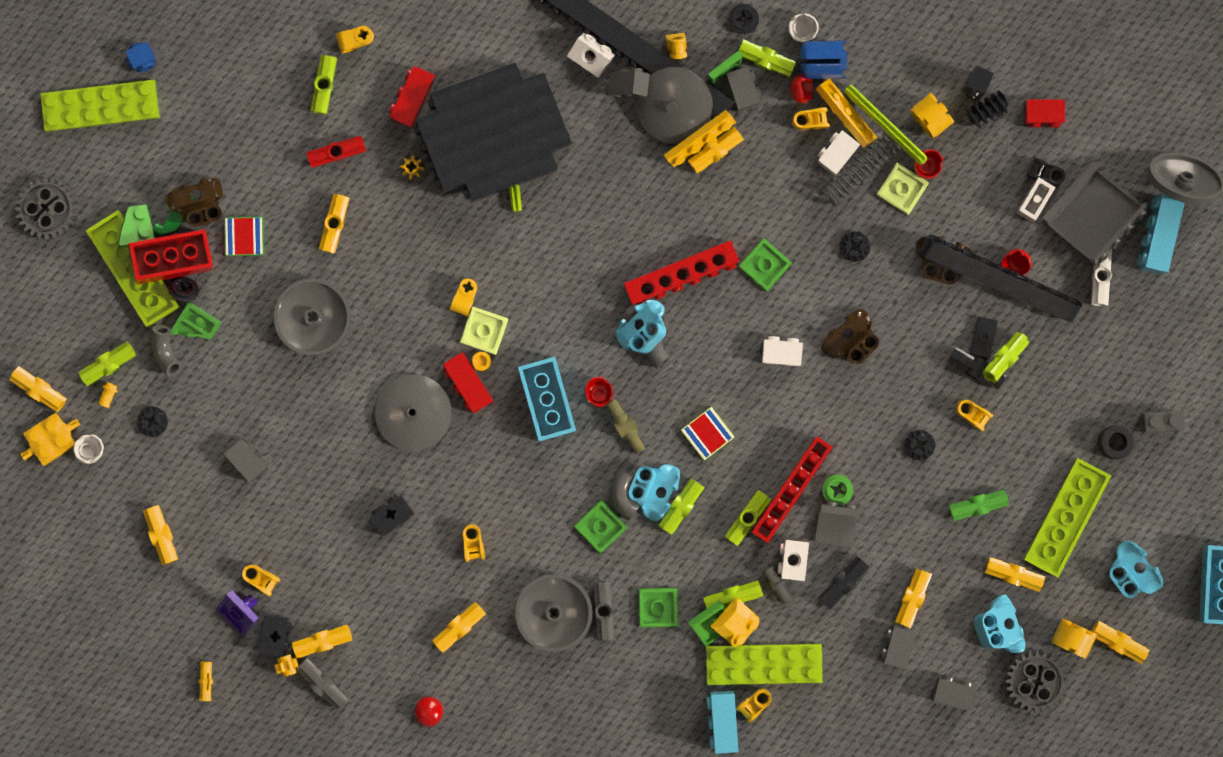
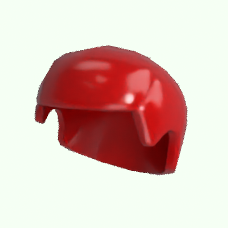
M802 74L792 79L790 94L794 101L808 103L807 100L812 99V79H806Z
M923 150L922 152L927 156V161L919 165L914 160V171L920 178H935L942 171L943 157L936 150Z
M1012 249L1004 255L1001 266L1025 275L1030 271L1032 261L1030 255L1024 250Z
M593 377L587 382L584 388V395L588 403L600 408L610 403L613 397V388L604 377Z
M434 697L421 698L416 703L414 709V716L417 722L423 727H433L438 724L443 716L441 702Z

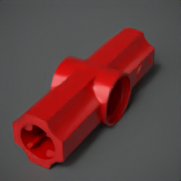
M358 136L342 142H334L329 146L306 153L311 168H315L366 152V147L362 136ZM334 148H341V154L339 156H332V150Z

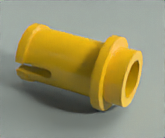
M106 382V385H103L104 390L98 404L109 408L113 396L118 390H116V385Z

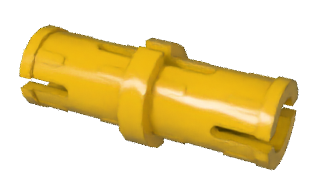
M200 662V679H198L200 684L199 701H211V684H213L212 662Z

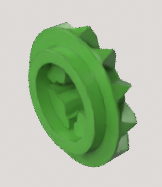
M833 475L824 482L822 492L827 501L843 505L851 499L853 486L847 477ZM842 482L841 490L845 494L838 493L834 498L835 491L830 486L837 487Z

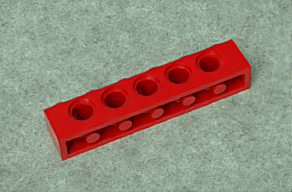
M730 240L626 282L624 286L632 306L640 305L653 297L655 300L661 299L666 296L665 293L672 290L675 293L683 290V285L688 283L691 286L701 282L700 278L708 276V279L719 275L718 271L725 269L727 272L737 268L736 264L740 261ZM714 256H721L723 264L720 266L714 265L712 258ZM703 263L705 271L702 273L696 272L695 265ZM679 270L687 272L688 277L685 280L678 279L677 272ZM667 277L670 280V285L668 287L660 286V278ZM649 284L652 287V292L644 294L641 291V287Z
M817 436L814 437L751 532L767 543L770 541L832 449L831 445Z

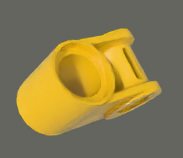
M367 26L345 30L335 35L341 53H347L368 45L374 39L373 32ZM363 31L369 33L368 35H366L365 40L362 37H360L362 36Z
M685 33L666 35L667 52H669L670 58L682 59L687 57Z
M825 107L800 111L793 117L792 126L800 131L829 128L830 125L827 123L826 117L828 110ZM797 117H804L806 124L799 125L796 121Z
M472 279L461 281L450 307L451 311L468 317L477 291L475 281ZM471 282V286L474 288L466 293L463 285Z
M961 400L955 406V411L960 417L982 432L989 418L993 417V414L970 400ZM964 403L969 405V412L966 414L961 411V406Z
M475 524L467 525L463 530L465 561L469 562L471 559L479 558L485 560L480 528ZM469 528L477 531L475 538L467 536L466 531Z
M254 564L248 565L242 572L245 581L269 596L272 595L271 591L275 584L281 580L274 574ZM249 568H253L257 572V576L254 579L247 576Z
M764 688L756 690L749 698H746L736 707V711H740L747 719L746 722L750 723L771 703L770 692ZM760 693H765L768 699L762 703L757 700V696Z

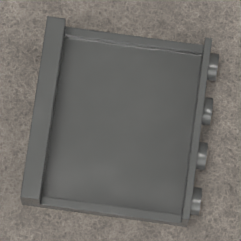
M1093 162L1042 219L1047 227L1096 266L1099 262L1103 263L1109 255L1107 253L1112 248L1118 247L1124 234L1128 235L1134 229L1135 222L1137 220L1141 221L1146 216L1147 204H1142L1102 172L1098 164Z

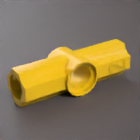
M733 127L721 137L705 145L704 149L690 158L688 162L698 174L713 162L716 163L720 158L726 156L728 151L744 141L738 130Z
M333 194L328 216L325 219V227L319 250L335 254L344 225L343 222L349 197ZM332 219L339 220L337 228H330L329 223Z
M19 366L14 370L9 379L25 390L26 394L38 402H43L56 412H59L66 403L67 398L52 389L51 385L41 378L33 376Z
M157 505L143 510L149 527V537L153 546L156 547L161 564L165 565L178 560L172 543V533L168 524L165 523L160 506Z
M991 557L987 561L984 572L1004 579L1003 581L1016 586L1021 585L1038 592L1043 587L1045 576L1028 571L1024 567L1012 563L1008 564Z
M917 568L915 569L909 587L907 586L905 589V595L902 597V604L895 622L911 628L916 613L921 608L925 599V591L932 574Z
M474 602L461 615L454 618L447 625V628L432 640L433 643L443 653L454 642L467 634L472 629L471 627L486 613Z
M1097 621L1091 632L1097 634L1096 639L1104 642L1109 648L1119 654H1124L1140 664L1145 661L1149 649L1131 640L1132 638L1119 630L1116 631L1101 621Z
M343 625L292 642L293 650L296 657L301 658L352 641V635L348 625Z

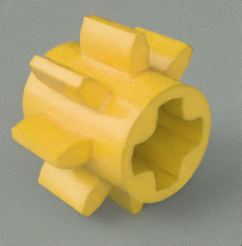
M412 155L410 160L404 158L405 164L400 165V168L405 169L402 175L406 176L408 174L410 180L415 175L420 178L419 171L424 170L423 167H419L422 160L419 159L416 162L414 155ZM411 163H414L415 167H417V169H413V172H410L407 166H411Z
M290 654L277 659L278 664L274 665L277 674L282 673V676L286 677L297 673L295 669L299 667L297 658L292 659Z

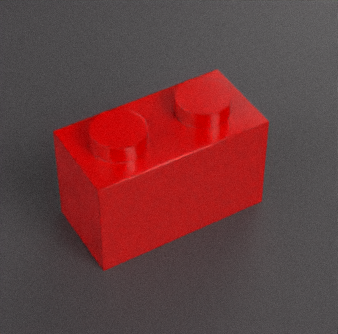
M1065 99L1026 100L1024 102V125H1029V128H1041V125H1048V128H1060V125L1065 123Z

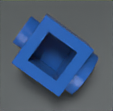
M147 42L142 44L135 43L129 47V50L125 51L128 56L125 58L130 68L133 67L138 73L152 69L155 66L154 63L157 62Z

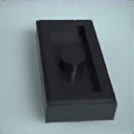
M978 317L970 354L990 358L998 324L997 320Z

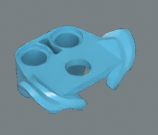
M648 300L635 306L634 310L638 313L628 323L625 319L621 320L615 334L618 342L625 350L631 348L633 351L646 354L665 337L666 328L661 318L665 308L660 302L655 300ZM641 319L643 320L644 325L639 330H637L635 328V322ZM656 327V328H657V331H656V333L653 335V333H652L653 328ZM643 340V346L639 348V343Z
M669 464L662 465L659 469L643 466L637 470L628 493L629 497L642 507V513L647 519L657 522L668 511L671 505L668 503L673 490L677 491L680 470ZM645 471H649L650 478L644 481L642 475ZM660 487L666 489L667 493L664 498H659L656 495V491ZM641 488L643 495L640 498H636L635 491Z
M1129 540L1122 542L1116 550L1117 559L1110 567V577L1125 597L1133 598L1140 592L1152 594L1163 586L1160 571L1157 566L1152 568L1144 556L1148 555L1145 550ZM1138 562L1146 566L1145 571L1142 573H1138L1134 569L1135 564ZM1121 568L1124 574L1117 577L1113 574V570ZM1126 584H1133L1136 587L1135 590L1132 592L1126 591L1124 588Z
M1005 594L994 599L986 613L975 616L974 627L979 641L985 649L1005 648L1011 653H1020L1025 650L1023 629L1018 624L1015 607ZM985 618L987 620V625L984 624ZM1007 618L1013 623L1010 630L1004 625ZM991 636L994 639L993 644L991 643Z

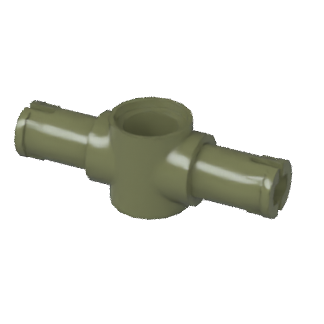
M612 400L607 404V407L614 417L613 425L621 438L628 440L636 454L641 452L645 447L637 434V425L630 414L624 413L617 400Z

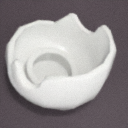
M800 13L791 18L788 24V32L792 39L798 42H807L813 40L818 33V23L810 14Z
M83 435L75 442L73 451L76 459L80 462L91 464L97 462L102 457L104 446L101 439L96 435Z

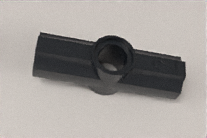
M955 347L948 359L950 364L962 369L968 376H972V378L978 381L981 380L999 390L1005 380L1006 375L1004 373L995 383L986 380L982 372L989 363L979 357H973Z
M856 556L844 570H841L833 578L830 586L825 589L818 599L831 610L843 595L851 591L856 585V581L865 573L869 566Z

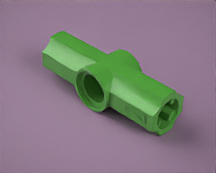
M1005 490L986 495L973 496L968 498V500L948 506L952 520L956 521L970 516L976 517L987 514L991 510L1009 506Z

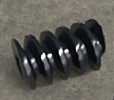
M998 90L997 95L991 94L990 99L984 98V103L979 101L977 102V107L972 105L970 110L965 109V112L971 123L980 129L981 121L987 125L988 117L994 121V114L1001 117V110L1008 113V103L1003 93Z

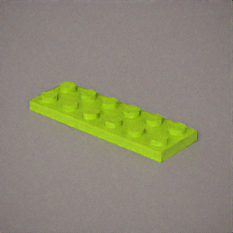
M155 80L40 93L45 132L160 118Z
M117 210L87 229L86 232L141 320L148 328L179 309L180 306L176 300H173L172 295H169L168 287L163 280L136 285L129 248H118L117 246L124 223V217Z
M1076 458L1023 560L1059 578L1111 475Z
M822 644L739 645L737 647L732 645L706 646L707 685L823 683Z

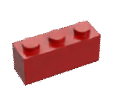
M413 66L412 70L409 69L407 71L405 86L400 87L397 93V97H399L397 103H393L389 110L391 120L410 129L413 128L415 119H417L436 79L434 74L416 66Z
M463 352L443 364L445 369L442 371L448 380L452 378L455 385L452 387L458 396L462 394L465 401L463 404L468 412L472 411L475 414L494 402Z

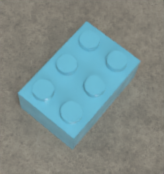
M710 692V697H706L707 709L711 710V716H708L709 730L713 731V735L709 736L710 747L714 749L715 754L739 752L734 692Z

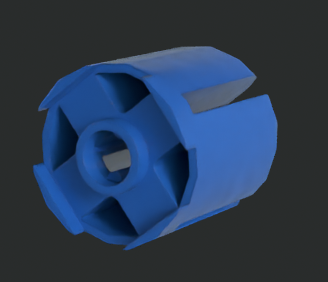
M846 40L807 41L803 43L800 49V59H839V61L800 62V71L803 77L806 79H846L847 77L843 76V70H847V52L843 50V43H846Z

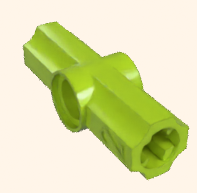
M744 39L739 49L744 59L754 62L760 68L763 67L767 71H775L786 77H790L796 64L795 61L779 55L778 52L771 48L760 47Z
M320 56L310 112L327 115L337 64L336 57ZM323 80L329 82L326 89L319 88V84Z
M1016 332L1006 345L1004 344L993 356L994 359L982 372L984 378L993 383L997 382L1003 373L1018 360L1019 354L1029 344L1028 337L1023 333Z
M127 341L111 352L108 351L95 359L94 363L78 373L86 386H89L100 378L114 373L120 368L119 366L137 355Z
M691 478L681 494H678L672 502L670 510L658 526L672 535L683 518L685 519L692 510L694 502L705 487Z
M757 490L724 537L738 546L772 499ZM747 512L753 515L751 523L743 521V515Z
M757 580L741 586L736 585L726 588L722 592L706 596L703 599L706 608H709L718 600L727 608L735 597L744 604L746 601L762 597L763 593Z

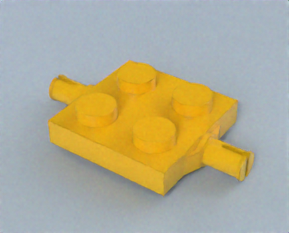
M57 413L49 416L23 433L29 442L30 448L21 453L22 458L26 460L32 455H36L42 465L46 466L74 448L75 441L72 438L71 430L80 426V423L75 419L65 424Z

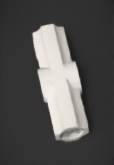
M1112 249L1107 253L1109 255L1103 263L1099 262L1096 266H1093L1091 305L1108 306L1109 286L1112 277ZM1098 272H1102L1105 274V281H1101L1098 279Z

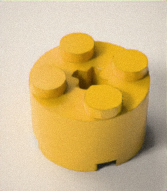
M929 93L909 110L914 120L919 122L923 127V131L931 139L937 137L954 123L951 116L946 114L948 112L947 108L941 102L938 104L937 99L932 93Z
M1062 618L1051 643L1086 659L1097 634Z

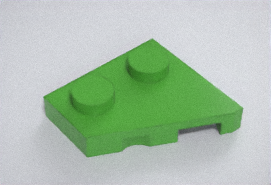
M147 205L128 207L117 244L118 248L128 247L129 243L155 238Z
M189 302L173 326L171 335L212 339L222 322Z

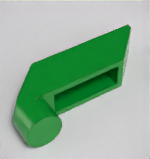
M171 211L164 226L157 223L153 228V233L158 236H164L177 232L184 220L179 212Z

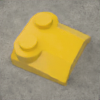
M735 597L732 603L710 627L732 646L737 647L742 645L758 627L759 617Z

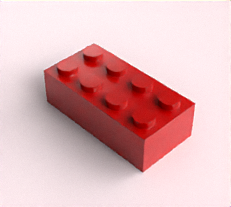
M205 229L129 243L128 248L136 285L213 270Z

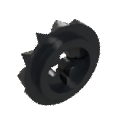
M739 4L730 11L728 21L731 29L736 33L745 35L756 29L759 23V15L751 5ZM742 12H744L746 18H749L746 21L745 27H743L742 21H738L742 16Z
M853 231L842 238L840 251L848 261L859 262L868 256L871 244L868 237L862 232ZM852 242H862L859 246L860 250L858 252L857 250L849 252V250L852 247Z
M176 277L168 285L169 295H172L173 300L178 299L180 303L182 301L189 303L191 300H195L199 294L197 283L188 277ZM180 288H183V290L186 291V294L183 293V291H180Z
M150 406L140 412L137 425L139 431L145 436L157 437L166 430L168 418L162 409ZM155 415V421L160 425H152L150 427L149 422L145 418L151 419Z
M916 430L907 436L905 450L912 459L925 460L934 453L936 444L934 437L929 432ZM916 438L920 442L927 441L923 446L925 452L920 448L913 450L917 445Z

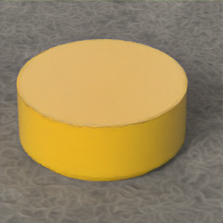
M478 352L472 358V365L478 371H485L491 365V358L485 352Z

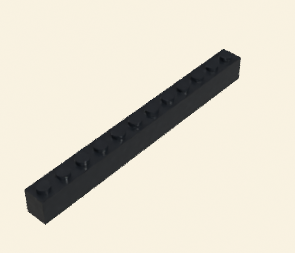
M537 0L542 4L544 2L548 3L553 12L558 15L560 13L565 15L566 20L574 26L578 24L582 27V32L594 35L598 38L597 42L599 44L610 46L614 49L612 52L620 58L626 57L631 66L634 68L640 67L645 71L644 73L651 75L666 67L684 68L588 0ZM706 83L713 101L711 121L725 110L729 113L735 102Z

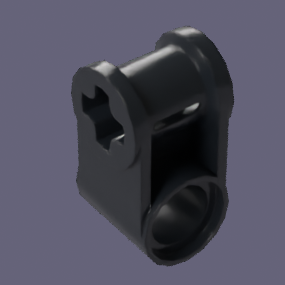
M1033 158L1032 161L1034 163L1030 173H1027L1028 178L1033 180L1040 178L1052 186H1059L1064 182L1066 174L1062 168L1049 164L1044 160ZM1054 172L1059 173L1061 180L1054 181L1051 174Z

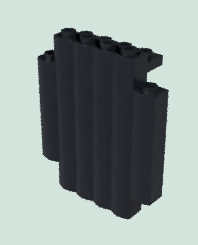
M516 62L430 93L427 102L430 109L435 112L415 119V125H413L416 136L420 135L422 141L420 143L423 154L427 153L429 158L427 161L429 170L431 172L434 171L436 176L434 182L437 189H441L442 193L447 192L449 194L454 192L456 188L464 186L462 189L466 200H470V203L556 172L558 168L552 153L569 147L572 144L544 72L522 80Z

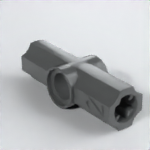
M610 581L595 582L593 584L597 641L614 640ZM607 606L609 614L601 616L598 613L599 607Z
M309 657L296 669L310 683L311 688L319 696H323L336 710L349 699L335 685V681Z

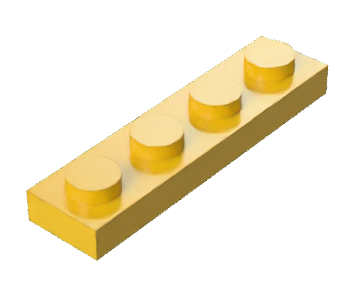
M830 79L816 88L821 98L826 101L863 148L878 138Z
M726 110L664 154L666 160L674 167L682 164L692 154L699 152L703 146L714 141L724 131L729 130L736 121Z

